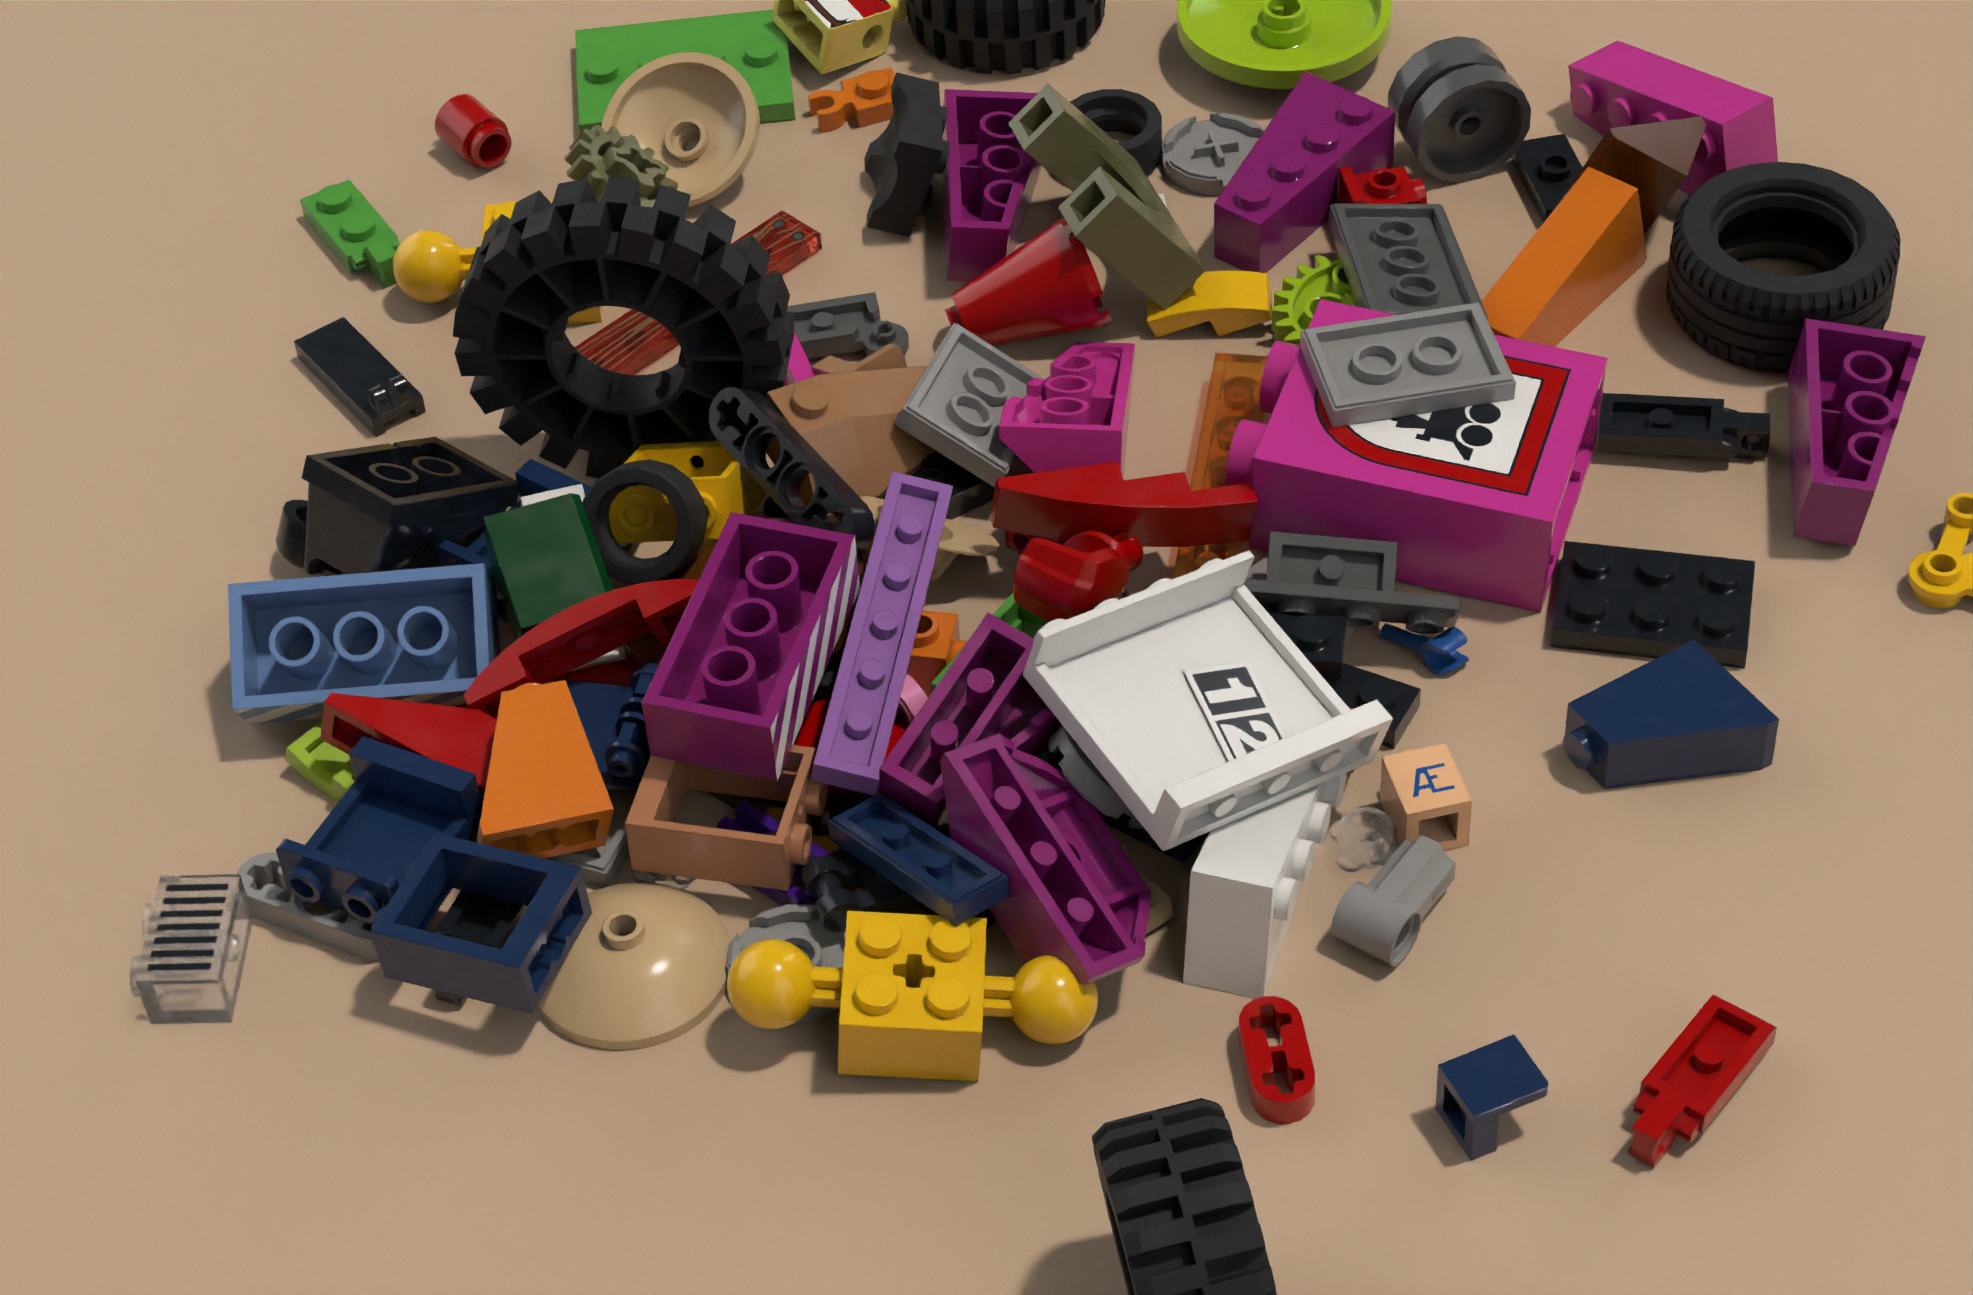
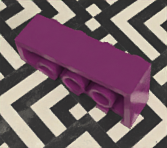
M1305 71L1214 203V257L1242 271L1267 273L1328 221L1330 205L1338 204L1339 168L1350 166L1353 174H1359L1380 168H1390L1393 165L1395 111Z
M944 90L943 106L947 107V121L942 138L945 141H949L950 144L948 161L942 173L947 281L968 283L1015 250L1042 165L1024 151L1008 123L1038 93Z
M1805 318L1788 370L1793 536L1856 546L1926 336Z

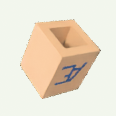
M1443 743L1420 749H1409L1401 753L1382 756L1380 803L1399 847L1405 839L1415 840L1421 835L1442 844L1444 851L1468 846L1472 800L1447 744Z

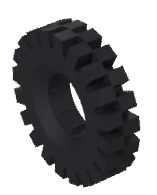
M608 177L601 202H597L587 178L559 183L552 203L538 190L515 203L511 219L501 214L485 232L481 247L477 246L454 317L453 337L459 338L454 354L461 377L474 376L469 393L484 414L504 409L499 429L516 443L522 446L538 433L544 431L546 433L539 454L540 458L566 469L578 449L588 451L586 476L601 478L619 467L621 458L628 459L642 444L719 441L710 429L709 409L714 397L720 390L726 387H737L757 391L766 398L768 391L783 387L794 339V312H787L790 294L781 272L766 274L770 255L753 235L730 245L736 221L712 205L694 223L685 220L691 195L664 185L660 186L653 208L641 206L640 181L634 179ZM599 306H617L641 312L658 321L676 338L681 347L678 363L669 369L648 375H627L604 369L581 355L571 344L565 333L568 317L579 311L582 312L588 308ZM741 421L739 427L752 429L754 426L746 425ZM697 455L692 456V464L695 467H703V459Z

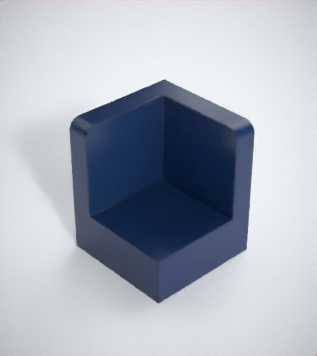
M1513 1034L1439 1064L1435 1109L1470 1161L1496 1151L1499 1116L1544 1098L1548 1093V1081L1518 1038Z

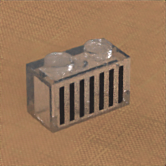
M241 874L160 875L154 903H147L143 911L142 928L145 942L142 955L134 956L130 966L132 994L135 997H141L150 1024L232 1023L254 919Z

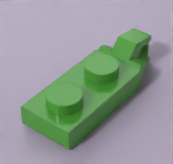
M350 179L339 184L329 185L317 193L300 199L305 219L350 273L366 267L383 289L397 284L393 273V258L400 245L397 235Z

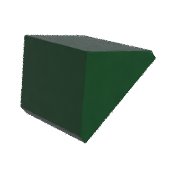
M569 493L483 517L487 560L495 578L515 641L559 612L591 597L613 590L580 495Z

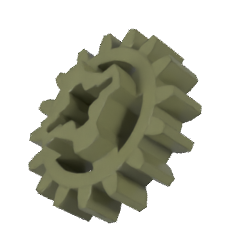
M594 125L590 131L587 129L583 130L569 147L570 151L564 159L571 165L570 169L566 172L567 176L573 180L587 178L597 202L602 201L608 177L639 180L641 206L653 208L661 185L673 189L678 188L676 181L666 177L669 167L661 161L652 158L654 151L651 148L643 150L635 136L632 134L630 136H621L617 128L613 126L607 132L600 125Z

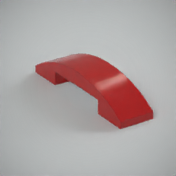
M657 580L622 587L591 597L548 618L508 646L481 672L464 694L468 707L479 709L497 719L502 692L514 690L526 683L546 684L650 632L654 633L662 647L666 649L699 580Z

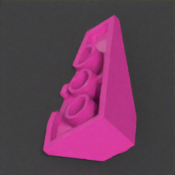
M1080 341L1074 343L1050 364V376L1046 379L1033 378L1027 383L1026 396L1024 398L1012 396L1004 403L999 423V438L1034 473L1118 461L1124 477L1135 344Z

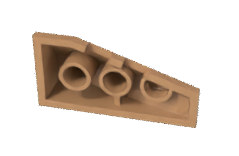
M927 366L819 374L767 392L766 399L859 497L872 496L883 499L892 471L911 476L921 468L922 461L935 451L930 446L893 424ZM774 437L769 442L766 450L774 465L779 459L781 449L777 437ZM811 473L803 479L800 488L801 500L804 505H807L812 500L815 493V481ZM831 513L827 515L835 517L837 520L843 518L842 515H836Z

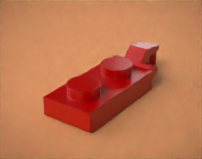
M1712 994L1641 1081L1639 1097L1633 1105V1113L1640 1117L1631 1129L1634 1136L1632 1146L1628 1149V1154L1654 1167L1671 1149L1676 1136L1691 1143L1698 1133L1702 1134L1774 1044L1777 1027Z

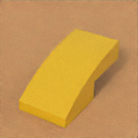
M1232 270L1204 272L1195 281L1192 288L1182 293L1166 310L1147 296V323L1156 338L1207 321L1211 322L1219 337L1272 320L1271 281L1267 273Z

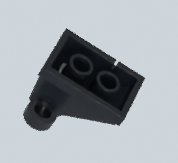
M436 436L394 442L393 445L387 443L306 455L301 478L309 482L308 501L290 500L285 503L280 518L276 544L278 551L284 559L294 566L304 569L310 575L322 574L324 576L440 567L436 548L446 539L466 547L485 531L483 517L504 512L508 507L517 505L521 483Z

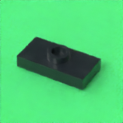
M1565 134L1524 140L1521 147L1510 158L1543 223L1557 207L1559 201L1583 168Z

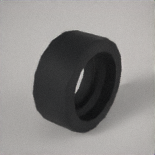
M1101 89L1082 94L1070 101L1071 104L1104 132L1121 131L1135 135L1129 140L1117 143L1136 159L1145 175L1153 172L1162 157V115L1154 102L1141 94L1123 89Z
M652 459L628 462L597 479L583 499L582 503L607 574L613 579L630 584L662 580L689 564L703 545L707 527L704 499L693 481L673 465ZM645 485L656 488L668 498L676 512L678 522L676 540L668 551L658 557L642 559L632 556L620 547L611 532L608 516L610 505L618 493L628 487Z

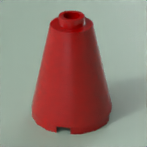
M1065 219L1058 220L952 293L951 296L955 305L945 309L951 327L953 323L959 324L990 345L1100 329L1113 324L1109 309L1097 312V308L1103 306L1100 299L1103 291L1085 245L1075 235L1067 236V234L1072 233V230Z

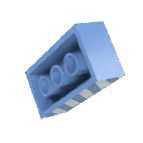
M484 563L228 584L232 710L249 724L321 719L324 701L330 693L468 707L464 698L465 692L481 672L500 654L497 586L495 578Z

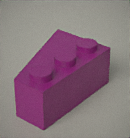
M989 612L985 615L879 768V793L884 794L938 830L949 823L940 760L945 752L998 733L1014 742V749L1035 757L1049 747L1050 733L1060 724V721L1023 676L1033 646L1032 637Z

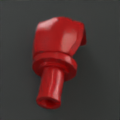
M1093 530L1080 532L1067 540L1063 545L1044 538L1035 537L1029 541L1018 559L1012 582L1014 600L1024 609L1048 622L1059 618L1067 620L1093 610L1103 601L1111 598L1119 600L1120 595L1128 584L1129 572L1140 566L1143 560L1144 551L1142 544L1134 535L1125 540L1128 534L1125 531L1117 532L1111 537L1105 533Z

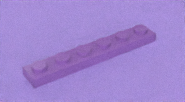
M894 471L891 473L810 778L812 781L876 795L879 784V768L885 761L952 495V485Z

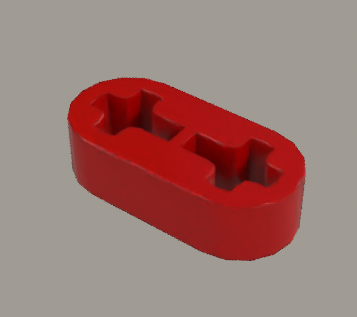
M1263 996L1253 999L1243 1007L1239 1015V1049L1251 1103L1255 1111L1262 1118L1270 1122L1290 1124L1300 1121L1310 1114L1315 1104V1070L1302 1016L1298 1008L1289 1000L1277 996ZM1274 1026V1031L1277 1035H1280V1045L1269 1047L1266 1032L1261 1028ZM1284 1072L1287 1086L1293 1092L1280 1094L1279 1088L1273 1085L1274 1073Z

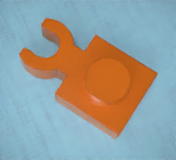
M891 67L879 71H868L860 76L841 80V91L820 90L809 94V111L811 116H817L820 132L837 130L846 121L853 119L859 128L891 120L894 110L891 100V85L895 77Z

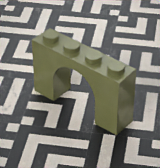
M1047 84L1008 123L1024 151L1073 191L1058 209L1075 237L1161 308L1166 310L1182 293L1189 291L1195 281L1206 271L1136 159L1052 86Z

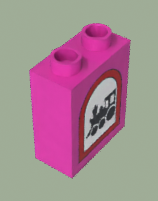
M1320 299L1308 328L1393 316L1396 314ZM1494 335L1516 381L1514 399L1332 427L1300 345L1275 341L1265 364L1259 398L1260 411L1272 415L1268 424L1242 419L1239 422L1233 436L1226 466L1225 486L1251 482L1259 501L1250 533L1249 548L1268 552L1270 531L1398 542L1395 581L1541 613L1595 450L1608 358Z

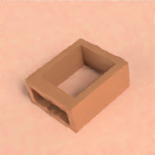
M793 745L778 781L650 756L625 822L632 870L788 891L796 865H805L810 855L812 844V828L810 823L813 815L822 816L827 802L828 784L810 780L816 748ZM689 789L787 802L776 836L676 823Z

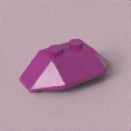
M999 733L945 752L940 760L951 839L1008 876L1010 897L989 909L1023 962L1027 963L1042 955L1055 956L1062 960L1074 973L1078 982L1084 985L1139 963L1145 956L1146 942L1144 939L1148 925L1151 891L1096 808L1082 797L1061 771L1038 757L1014 749L1015 743Z

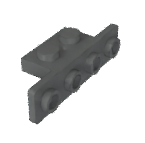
M1270 531L1266 580L1246 579L1244 583L1266 611L1345 616L1346 626L1353 628H1375L1380 625V622L1406 624L1405 628L1414 633L1437 634L1443 632L1444 627H1455L1461 612V598L1394 592L1398 542Z

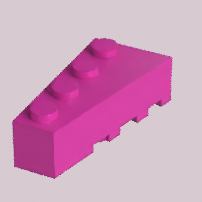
M1618 40L1568 65L1571 87L1570 100L1573 106V113L1603 136L1609 128L1702 117L1706 124L1689 173L1678 188L1688 196L1693 194L1706 181L1727 170L1750 164L1778 162L1773 97Z

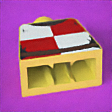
M775 0L772 20L820 74H825L882 55L888 48L892 23L902 22L907 16L906 0Z

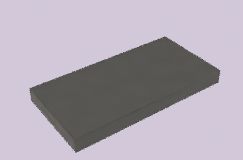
M1330 205L1328 224L1357 307L1399 315L1479 303L1487 319L1488 316L1443 205Z

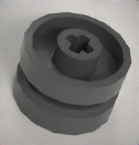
M1455 36L1435 41L1413 54L1401 67L1388 92V108L1395 111V127L1405 142L1410 145L1414 155L1425 171L1440 181L1463 183L1485 177L1503 166L1517 152L1530 128L1531 107L1524 92L1514 78L1507 73L1503 63L1492 48L1476 38Z

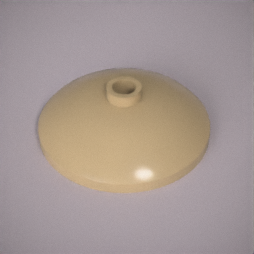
M682 52L657 58L632 73L611 98L601 127L605 132L611 126L616 127L621 136H630V134L635 136L643 150L651 148L654 151L652 158L661 161L669 167L666 177L678 183L676 190L691 195L688 207L720 194L744 171L756 148L760 130V116L753 91L733 66L708 54ZM699 140L695 148L686 151V147L690 142Z
M634 882L595 890L588 893L592 910L591 916L536 1006L541 1016L552 1028L563 1036L586 1046L607 1050H633L668 1042L701 1023L711 1014L725 995L728 978L726 962L731 942L729 933L720 916L705 901L673 886Z

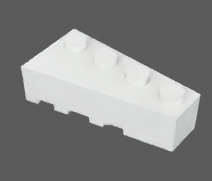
M1347 773L1209 832L1190 874L1183 983L1253 999L1265 996L1303 883L1309 877L1317 843L1323 844L1326 838L1331 806L1338 808L1342 801Z

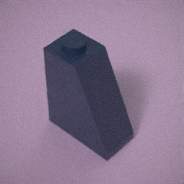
M1692 640L1569 702L1563 744L1571 762L1577 768L1585 769L1606 789L1761 770L1772 764L1779 718L1695 640Z

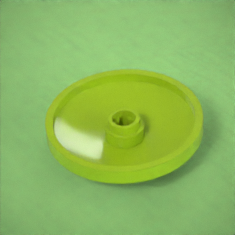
M1178 0L1177 32L1179 40L1188 55L1204 69L1219 77L1239 84L1260 88L1293 89L1305 71L1328 82L1347 77L1368 65L1379 55L1388 42L1391 32V0Z

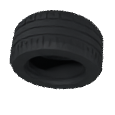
M1789 162L1757 163L1727 170L1706 181L1682 203L1680 210L1675 216L1668 262L1667 301L1673 317L1694 342L1710 354L1731 364L1757 371L1788 373L1805 318L1880 330L1884 329L1890 315L1900 258V233L1891 214L1871 191L1855 180L1835 171L1808 164ZM1759 257L1787 258L1819 267L1825 272L1808 276L1773 275L1744 266L1740 262Z

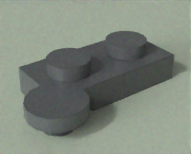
M875 292L792 305L787 308V312H794V331L807 359L848 352L855 353L863 350L869 356L888 344L899 346L903 355L909 349V336L906 329L890 321H881Z

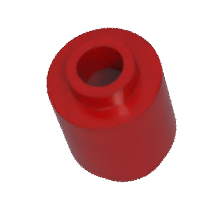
M469 94L457 95L449 99L440 108L435 120L436 134L470 165L492 168L500 164L507 157L512 141L506 124L475 97Z

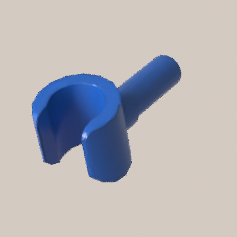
M1385 623L1380 630L1381 638L1421 654L1425 665L1434 675H1445L1469 661L1467 656L1460 654L1456 650L1467 643L1465 634L1456 627H1449L1433 638L1422 634L1418 635Z

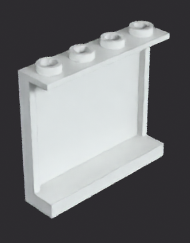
M1249 550L1224 560L1220 558L1212 559L1196 571L1172 580L1169 578L1160 579L1141 592L1120 600L1111 598L1103 601L1093 610L1067 620L1059 618L1047 623L1037 631L1033 639V646L1023 672L1025 679L1162 851H1166L1372 762L1393 720L1377 699L1350 710L1247 589L1244 583L1255 558ZM1249 661L1288 737L1228 761L1183 670Z

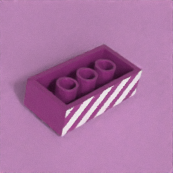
M734 512L730 513L641 702L651 756L778 781L860 590L855 535Z

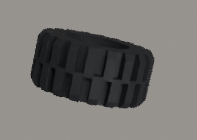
M906 0L908 23L911 25V32L923 47L925 46L939 60L946 57L951 66L963 70L966 66L974 67L977 73L992 74L993 70H1006V74L1021 73V69L1029 67L1039 70L1049 67L1052 60L1058 58L1060 61L1069 58L1075 53L1077 46L1083 48L1094 36L1105 15L1104 8L1106 6L1105 0Z
M1204 1098L1105 1122L1092 1135L1098 1174L1128 1295H1277L1249 1183L1244 1173L1237 1145H1235L1231 1127L1219 1103Z

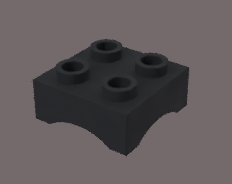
M896 72L891 85V100L894 109L892 118L885 131L869 144L864 158L865 171L874 182L877 193L871 202L866 216L868 228L910 237L917 217H925L929 211L933 193V186L931 184L935 173L942 174L948 161L950 144L949 141H945L942 138L947 121V107L940 106L939 82Z

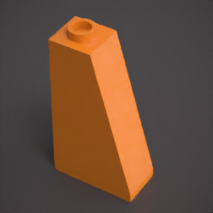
M1591 167L1584 171L1481 301L1488 316L1487 321L1494 335L1555 347L1647 260L1638 188Z

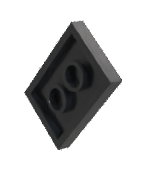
M1565 541L1552 627L1551 647L1658 658L1695 640L1722 666L1745 668L1755 561Z

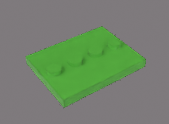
M773 9L575 30L580 134L585 129L590 131L594 125H602V120L611 98L632 73L657 58L682 52L708 54L733 66L746 80L754 93L758 104L760 123L796 120L787 36L772 20Z

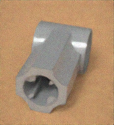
M1421 835L1415 840L1405 839L1368 885L1358 881L1346 891L1332 919V936L1393 967L1399 965L1414 946L1421 929L1423 917L1455 879L1456 863L1444 852L1442 844Z

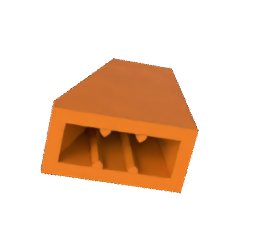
M562 680L546 684L526 683L514 690L502 692L476 843L540 858H549L606 846L614 808L566 681Z

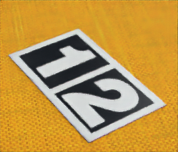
M1249 661L1183 670L1228 761L1288 737Z

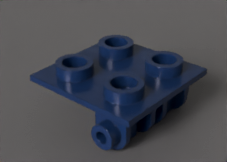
M647 663L642 669L635 671L631 678V687L565 680L606 789L637 792L651 756L641 702L656 673L658 664Z

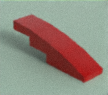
M1118 461L996 478L990 520L993 528L1059 541H1067L1080 532L1091 530L1105 533L1110 537L1117 532L1125 531L1128 532L1125 540L1134 535L1138 538L1142 547H1190L1249 541L1259 501L1251 482L1191 491L1185 472L1124 480Z

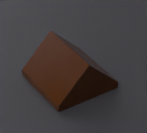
M1699 116L1609 128L1561 200L1584 171L1591 167L1638 188L1645 235L1687 177L1706 127L1704 120Z

